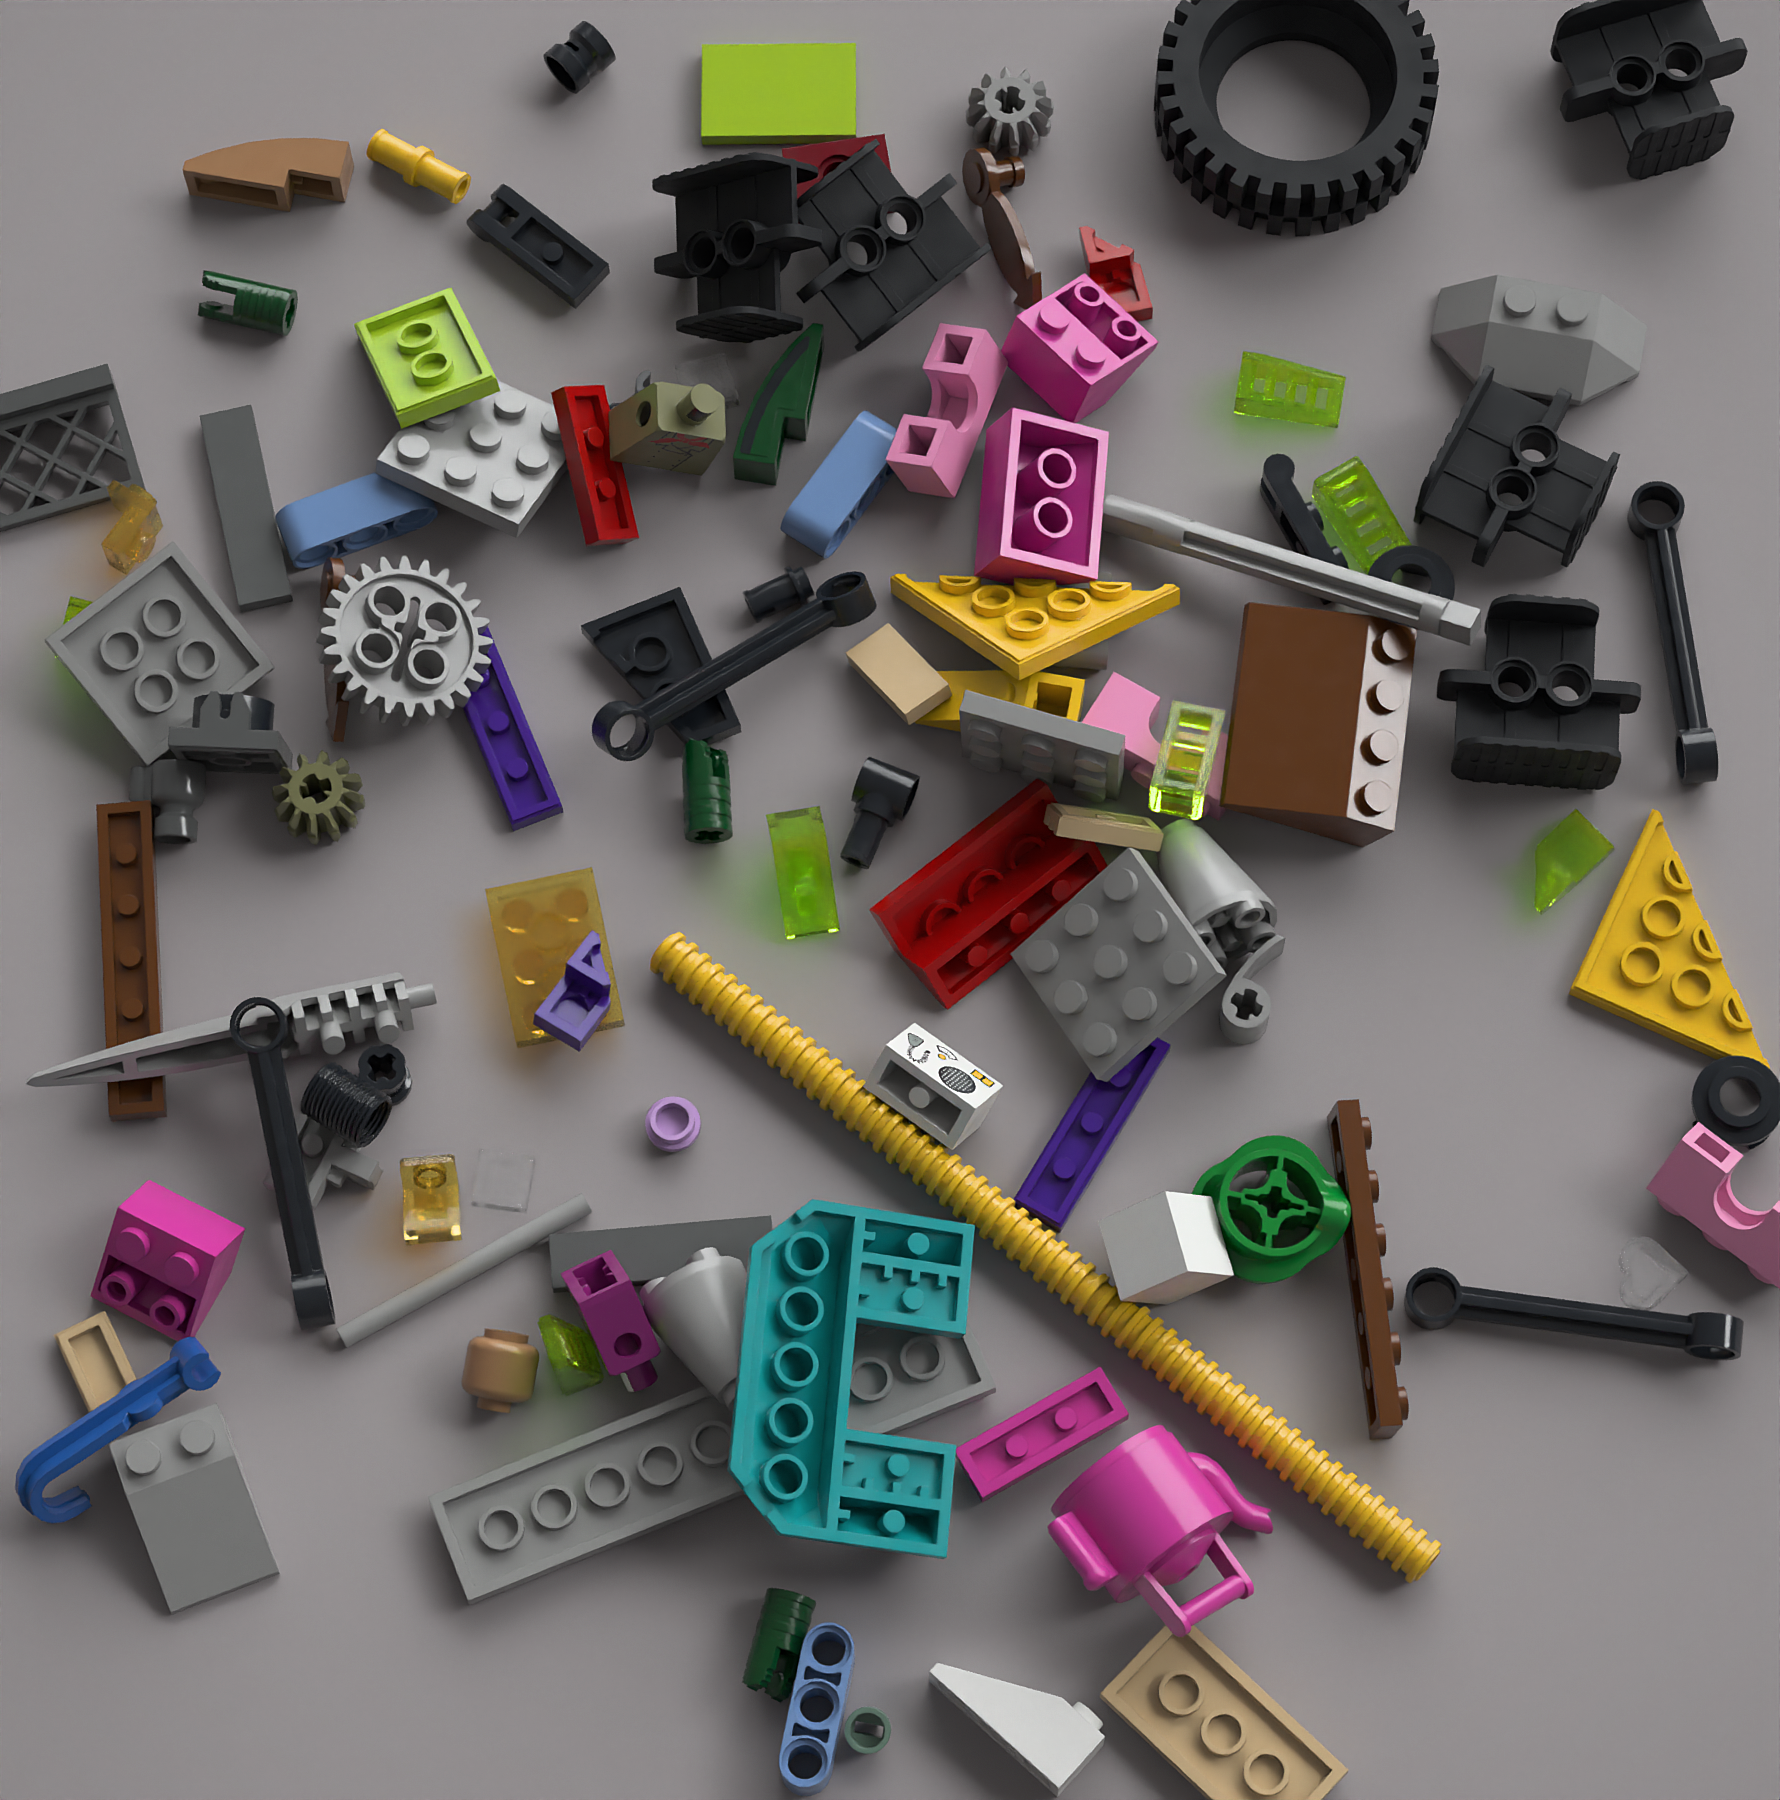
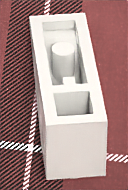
M936 1663L929 1671V1682L1057 1797L1104 1745L1105 1736L1099 1731L1103 1726L1102 1721L1079 1701L1072 1707L1062 1697Z

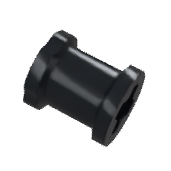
M390 1044L371 1046L362 1053L358 1060L359 1077L361 1080H365L370 1086H374L375 1089H379L380 1092L383 1091L387 1096H390L392 1106L404 1101L411 1091L412 1078L401 1051ZM380 1070L388 1074L393 1070L395 1077L392 1080L385 1077L376 1080L375 1073Z

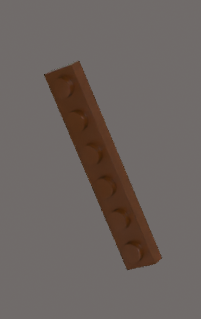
M151 800L96 804L106 1049L163 1033L155 840L153 839L154 807ZM165 1075L107 1082L108 1112L112 1122L167 1117Z
M1359 1099L1338 1100L1328 1114L1327 1122L1335 1180L1342 1188L1351 1207V1218L1343 1234V1243L1370 1440L1390 1439L1403 1426L1402 1421L1408 1419L1409 1404L1405 1387H1398L1395 1366L1400 1365L1401 1344L1398 1333L1390 1332L1388 1311L1393 1310L1394 1293L1391 1279L1389 1277L1383 1278L1380 1257H1384L1386 1254V1233L1382 1223L1376 1224L1373 1203H1377L1379 1200L1378 1176L1375 1170H1368L1366 1150L1371 1149L1372 1130L1369 1118L1361 1117Z

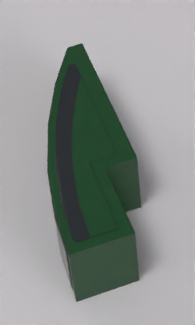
M812 323L787 348L771 368L755 394L741 426L733 455L735 480L776 486L785 438L800 441L807 440L824 352L823 324Z

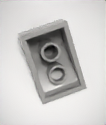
M217 1403L108 1443L125 1494L172 1614L280 1574L227 1421Z

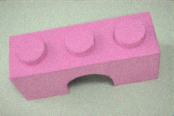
M939 324L922 367L930 380L932 388L929 412L926 417L903 414L885 459L909 492L948 498L956 497L1008 365L1007 359L986 329Z
M1113 672L1081 723L1125 735L1124 768L1131 771V776L1139 784L1154 791L1161 788L1177 797L1178 803L1188 812L1199 817H1205L1207 814L1219 821L1227 809L1220 807L1219 803L1228 735L1207 724L1199 738L1188 747L1171 749L1159 744L1153 738L1150 729L1159 716L1161 697Z
M1698 1122L1680 1140L1646 1189L1657 1196L1658 1202L1665 1210L1674 1215L1685 1217L1702 1230L1705 1239L1713 1246L1730 1251L1746 1263L1749 1271L1757 1279L1767 1284H1774L1780 1289V1200L1772 1209L1767 1211L1750 1210L1740 1204L1732 1193L1730 1179L1734 1168L1743 1155Z

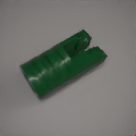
M203 270V286L211 290L230 293L236 296L233 306L215 301L199 303L198 316L283 336L289 334L297 311L298 296L296 290Z
M690 738L683 746L682 751L685 839L699 844L724 842L733 836L728 755L722 749L717 750L707 746L708 743L702 740L697 741Z
M768 1588L766 1590L764 1604L761 1608L760 1618L757 1622L755 1636L752 1640L742 1681L748 1688L756 1692L758 1689L765 1688L764 1693L780 1703L789 1698L797 1674L802 1645L812 1621L813 1611L815 1610V1600L785 1589Z

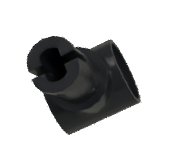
M872 757L866 759L853 789L851 801L856 803L853 809L856 816L841 851V859L856 867L869 869L886 828L893 827L896 819L903 821L908 814L918 789L920 776Z

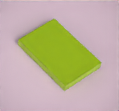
M856 43L702 44V145L816 144L856 138Z
M452 288L444 289L354 324L358 339L401 429L500 392L497 378Z

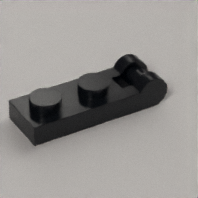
M501 184L491 194L492 202L484 210L477 209L466 221L468 227L477 237L493 244L575 309L610 274L609 264L505 184ZM506 216L516 218L507 228L500 224Z
M1278 453L1268 457L1263 466L1260 493L1293 552L1349 569L1346 558L1340 548L1336 545L1330 547L1322 533L1324 524L1318 509L1311 501L1308 503L1304 502L1293 483L1295 465L1292 459L1285 454ZM1320 598L1321 601H1322V603H1323V605H1326V604L1332 602V601H1329V600Z

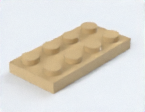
M1165 1625L1100 1693V1698L1207 1800H1323L1349 1771L1194 1625L1191 1626L1190 1633L1183 1637L1175 1636Z

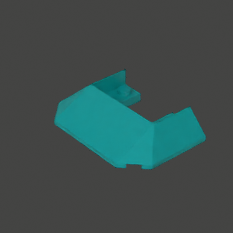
M812 1199L749 1248L727 1471L778 1536L937 1559L947 1558L956 1445L847 1429L856 1323L957 1339L966 1334L975 1225Z

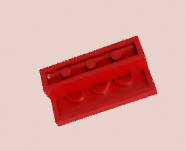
M1035 779L869 909L893 950L947 1010L1012 960L1011 953L1108 866L1095 842L1056 836L1053 833L1054 831L1048 828L1049 825L1043 822L1047 804L1058 802L1048 785L1039 779Z

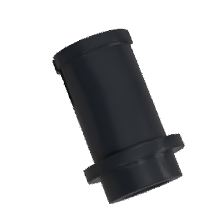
M790 566L785 567V574L751 590L742 592L748 609L756 623L797 603L803 607L807 604L806 599L814 596L810 581L801 566L794 570Z

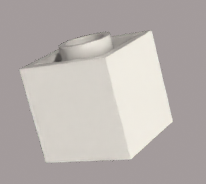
M1164 1191L1098 1221L1120 1301L1168 1305L1234 1276L1212 1197Z

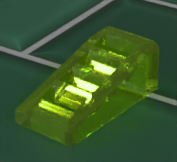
M1243 351L1234 413L1338 428L1346 377L1269 355ZM1255 379L1266 380L1264 393L1253 390ZM1276 382L1286 383L1284 398L1274 396ZM1297 385L1307 386L1305 404L1295 402ZM1318 388L1328 389L1325 409L1315 407Z
M1359 456L1347 460L1315 479L1311 496L1366 575H1368L1374 561L1386 551L1399 546L1412 545ZM1351 485L1354 486L1352 490L1346 492L1345 494L1337 498V493L1341 492L1342 490L1348 488ZM1361 501L1365 502L1367 505L1365 508L1348 517L1345 510ZM1377 519L1380 525L1359 536L1356 529ZM1386 536L1390 538L1391 544L1370 555L1367 547Z
M1172 701L1150 784L1148 802L1150 810L1194 820L1202 818L1225 720V710ZM1182 725L1207 730L1209 734L1204 736L1180 731L1178 727ZM1174 746L1203 751L1204 753L1198 754L1194 752L1174 749ZM1169 766L1195 771L1199 773L1198 775L1170 770Z
M548 1314L540 1317L537 1324L562 1394L569 1396L602 1383L604 1380L603 1371L588 1334L580 1327Z

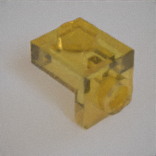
M113 480L107 487V491L113 506L122 512L123 515L101 543L109 565L127 575L136 562L139 564L144 562L151 554L156 543L155 536L161 530L163 524L156 507L157 501L149 492L138 485L131 484L127 488Z
M453 1154L402 1158L399 1163L403 1187V1231L406 1245L462 1240L461 1190L455 1156Z

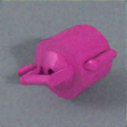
M1163 1425L1150 1427L1129 1438L1084 1471L1056 1499L1051 1507V1512L1056 1519L1047 1526L1049 1535L1082 1577L1083 1584L1087 1590L1096 1591L1104 1586L1116 1603L1126 1602L1141 1594L1169 1630L1177 1637H1183L1190 1633L1191 1626L1238 1598L1246 1599L1254 1593L1251 1579L1219 1535L1229 1522L1233 1521L1242 1528L1265 1534H1271L1273 1531V1525L1268 1516L1272 1511L1271 1509L1247 1501L1239 1493L1229 1475L1218 1462L1205 1454L1187 1452L1173 1433L1167 1432ZM1207 1553L1225 1580L1178 1607L1164 1590L1163 1586L1178 1583L1198 1568Z

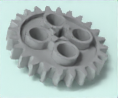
M402 556L396 569H392L385 557H380L375 567V573L369 566L362 563L355 574L356 579L345 574L338 586L340 591L332 589L325 602L329 608H323L318 622L325 627L320 629L316 637V643L328 646L323 650L319 662L320 664L336 665L328 678V682H346L347 687L341 697L344 701L351 699L355 695L363 698L359 710L361 714H364L375 705L380 708L379 718L382 723L386 722L391 712H398L403 727H407L413 713L418 714L424 725H429L435 710L446 719L455 708L454 703L464 707L471 697L470 691L477 692L484 680L480 674H484L491 663V659L483 654L488 653L493 644V639L480 635L486 630L490 621L489 618L473 617L481 601L479 599L468 601L462 599L461 596L467 586L465 582L459 583L452 588L446 584L450 570L445 568L434 577L429 575V560H424L418 571L411 570L407 556ZM414 600L418 603V610L407 640L409 650L400 667L399 681L394 682L391 679V672L402 642V634L400 632L408 619L410 601ZM383 603L390 606L395 615L382 614L374 604ZM435 619L441 622L447 631L440 632L432 629L426 620ZM372 650L378 653L383 662L373 663L367 660L362 651ZM414 666L428 668L435 678L425 679L419 676Z

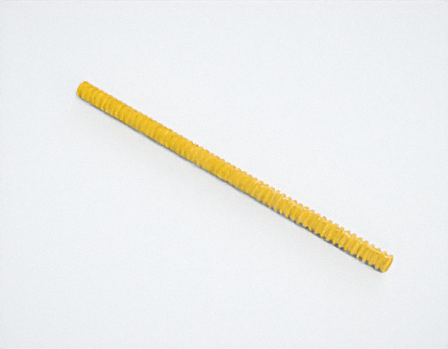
M683 933L671 934L659 945L650 960V970L655 974L662 972L664 982L669 985L676 983L675 990L681 995L688 993V1001L695 1006L702 1004L701 1011L707 1016L714 1014V1022L721 1027L728 1025L727 1032L733 1037L740 1035L742 1045L747 1048L754 1046V1054L759 1058L766 1056L768 1058V1066L773 1069L780 1067V1075L785 1079L792 1077L794 1079L793 1086L797 1089L806 1088V1096L810 1100L818 1098L820 1100V1108L824 1111L832 1109L834 1111L832 1117L836 1121L845 1120L847 1122L846 1129L850 1132L858 1130L860 1132L859 1139L862 1142L867 1143L871 1141L873 1143L872 1150L878 1154L884 1151L887 1154L885 1160L888 1163L894 1164L897 1162L900 1164L899 1171L903 1175L911 1173L914 1184L917 1186L921 1184L926 1185L925 1192L931 1197L937 1194L940 1197L939 1204L943 1207L952 1206V1214L955 1217L960 1218L964 1216L967 1218L966 1224H973L980 1229L979 1236L986 1240L990 1237L994 1240L992 1247L998 1251L1004 1248L1007 1251L1006 1258L1008 1260H1019L1021 1262L1019 1268L1023 1272L1031 1270L1034 1273V1281L1037 1283L1045 1281L1048 1284L1046 1290L1049 1293L1054 1294L1058 1292L1061 1294L1060 1302L1064 1305L1071 1302L1075 1306L1073 1310L1078 1316L1085 1314L1088 1316L1087 1323L1090 1326L1094 1327L1098 1324L1102 1327L1100 1334L1105 1338L1113 1336L1115 1338L1114 1345L1117 1348L1121 1349L1124 1346L1128 1348V1356L1132 1360L1139 1357L1143 1361L1141 1365L1146 1371H1149L1151 1368L1157 1372L1155 1378L1159 1382L1165 1379L1170 1382L1169 1390L1173 1393L1180 1390L1184 1394L1182 1400L1187 1404L1191 1402L1198 1405L1196 1411L1200 1415H1204L1206 1412L1211 1415L1210 1423L1214 1426L1222 1424L1225 1427L1224 1434L1226 1436H1237L1239 1438L1237 1444L1241 1448L1249 1446L1253 1449L1252 1457L1256 1460L1263 1457L1267 1461L1265 1467L1270 1471L1275 1468L1281 1472L1279 1478L1283 1482L1290 1479L1295 1483L1293 1490L1297 1493L1305 1491L1308 1494L1307 1501L1310 1504H1315L1316 1502L1321 1504V1512L1325 1516L1332 1513L1337 1517L1334 1522L1339 1527H1342L1344 1524L1350 1528L1348 1534L1351 1537L1356 1538L1359 1535L1364 1539L1362 1545L1366 1549H1370L1373 1546L1378 1550L1377 1558L1381 1561L1388 1558L1393 1562L1390 1568L1395 1572H1398L1400 1569L1407 1574L1405 1580L1408 1583H1412L1414 1580L1417 1582L1441 1552L1440 1547L1442 1544L1439 1541L1434 1540L1431 1543L1426 1539L1428 1533L1424 1529H1420L1418 1532L1411 1527L1413 1521L1409 1517L1402 1520L1397 1516L1400 1511L1395 1506H1392L1390 1509L1384 1505L1386 1499L1383 1496L1378 1495L1375 1498L1370 1494L1372 1488L1368 1484L1360 1486L1356 1483L1357 1475L1353 1472L1346 1475L1342 1471L1344 1467L1342 1463L1336 1461L1333 1464L1328 1460L1330 1454L1327 1451L1322 1450L1319 1453L1315 1450L1316 1442L1312 1439H1308L1305 1442L1300 1438L1302 1431L1298 1428L1290 1430L1286 1426L1288 1420L1283 1416L1279 1419L1273 1416L1274 1409L1271 1406L1267 1405L1263 1408L1259 1405L1260 1397L1256 1394L1249 1397L1245 1393L1247 1389L1242 1383H1239L1237 1386L1231 1382L1233 1376L1230 1373L1225 1372L1222 1375L1217 1371L1219 1364L1215 1361H1211L1208 1364L1204 1360L1206 1355L1201 1350L1193 1352L1190 1349L1192 1343L1187 1339L1183 1341L1177 1339L1178 1331L1174 1328H1170L1167 1331L1163 1327L1165 1321L1160 1317L1152 1319L1149 1316L1151 1310L1148 1307L1143 1306L1139 1308L1136 1306V1302L1120 1301L1117 1286L1109 1284L1110 1277L1107 1274L1102 1273L1098 1275L1095 1273L1096 1266L1091 1262L1085 1265L1082 1262L1083 1255L1078 1251L1070 1253L1068 1251L1069 1244L1064 1240L1059 1243L1054 1240L1056 1233L1049 1229L1044 1232L1041 1229L1043 1223L1040 1220H1029V1212L1025 1208L1017 1210L1014 1207L1016 1201L1011 1197L1003 1199L1000 1188L997 1186L993 1188L988 1187L989 1179L983 1175L977 1178L974 1175L975 1168L971 1165L962 1166V1158L959 1155L954 1154L950 1156L947 1154L949 1150L947 1146L943 1143L936 1145L933 1136L929 1133L925 1135L921 1133L922 1128L915 1123L910 1124L908 1118L901 1113L895 1112L894 1108L864 1088L863 1085L866 1081L864 1079L855 1080L856 1072L850 1068L844 1071L842 1069L843 1062L838 1058L829 1059L830 1052L826 1048L817 1049V1041L812 1037L803 1038V1030L798 1026L791 1028L789 1026L790 1019L783 1015L778 1018L775 1007L772 1005L765 1007L763 1005L764 998L758 994L751 996V988L746 984L737 985L738 978L734 974L725 975V967L720 963L711 964L712 957L708 953L699 954V946L695 943H685L686 936Z

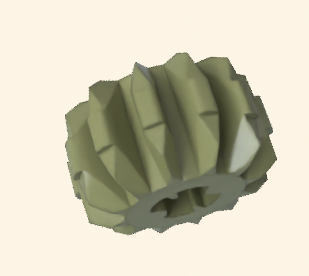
M321 750L317 755L316 763L309 764L307 757L299 753L297 757L299 769L295 771L282 767L279 774L285 784L274 786L272 789L274 801L280 803L274 809L277 820L279 822H289L287 829L294 838L307 831L309 842L315 846L321 839L322 832H328L330 838L338 842L341 838L338 826L344 825L356 829L358 821L353 811H358L365 807L364 796L358 793L363 786L359 774L349 773V763L343 757L330 765L328 753ZM321 792L326 800L316 804L311 796Z

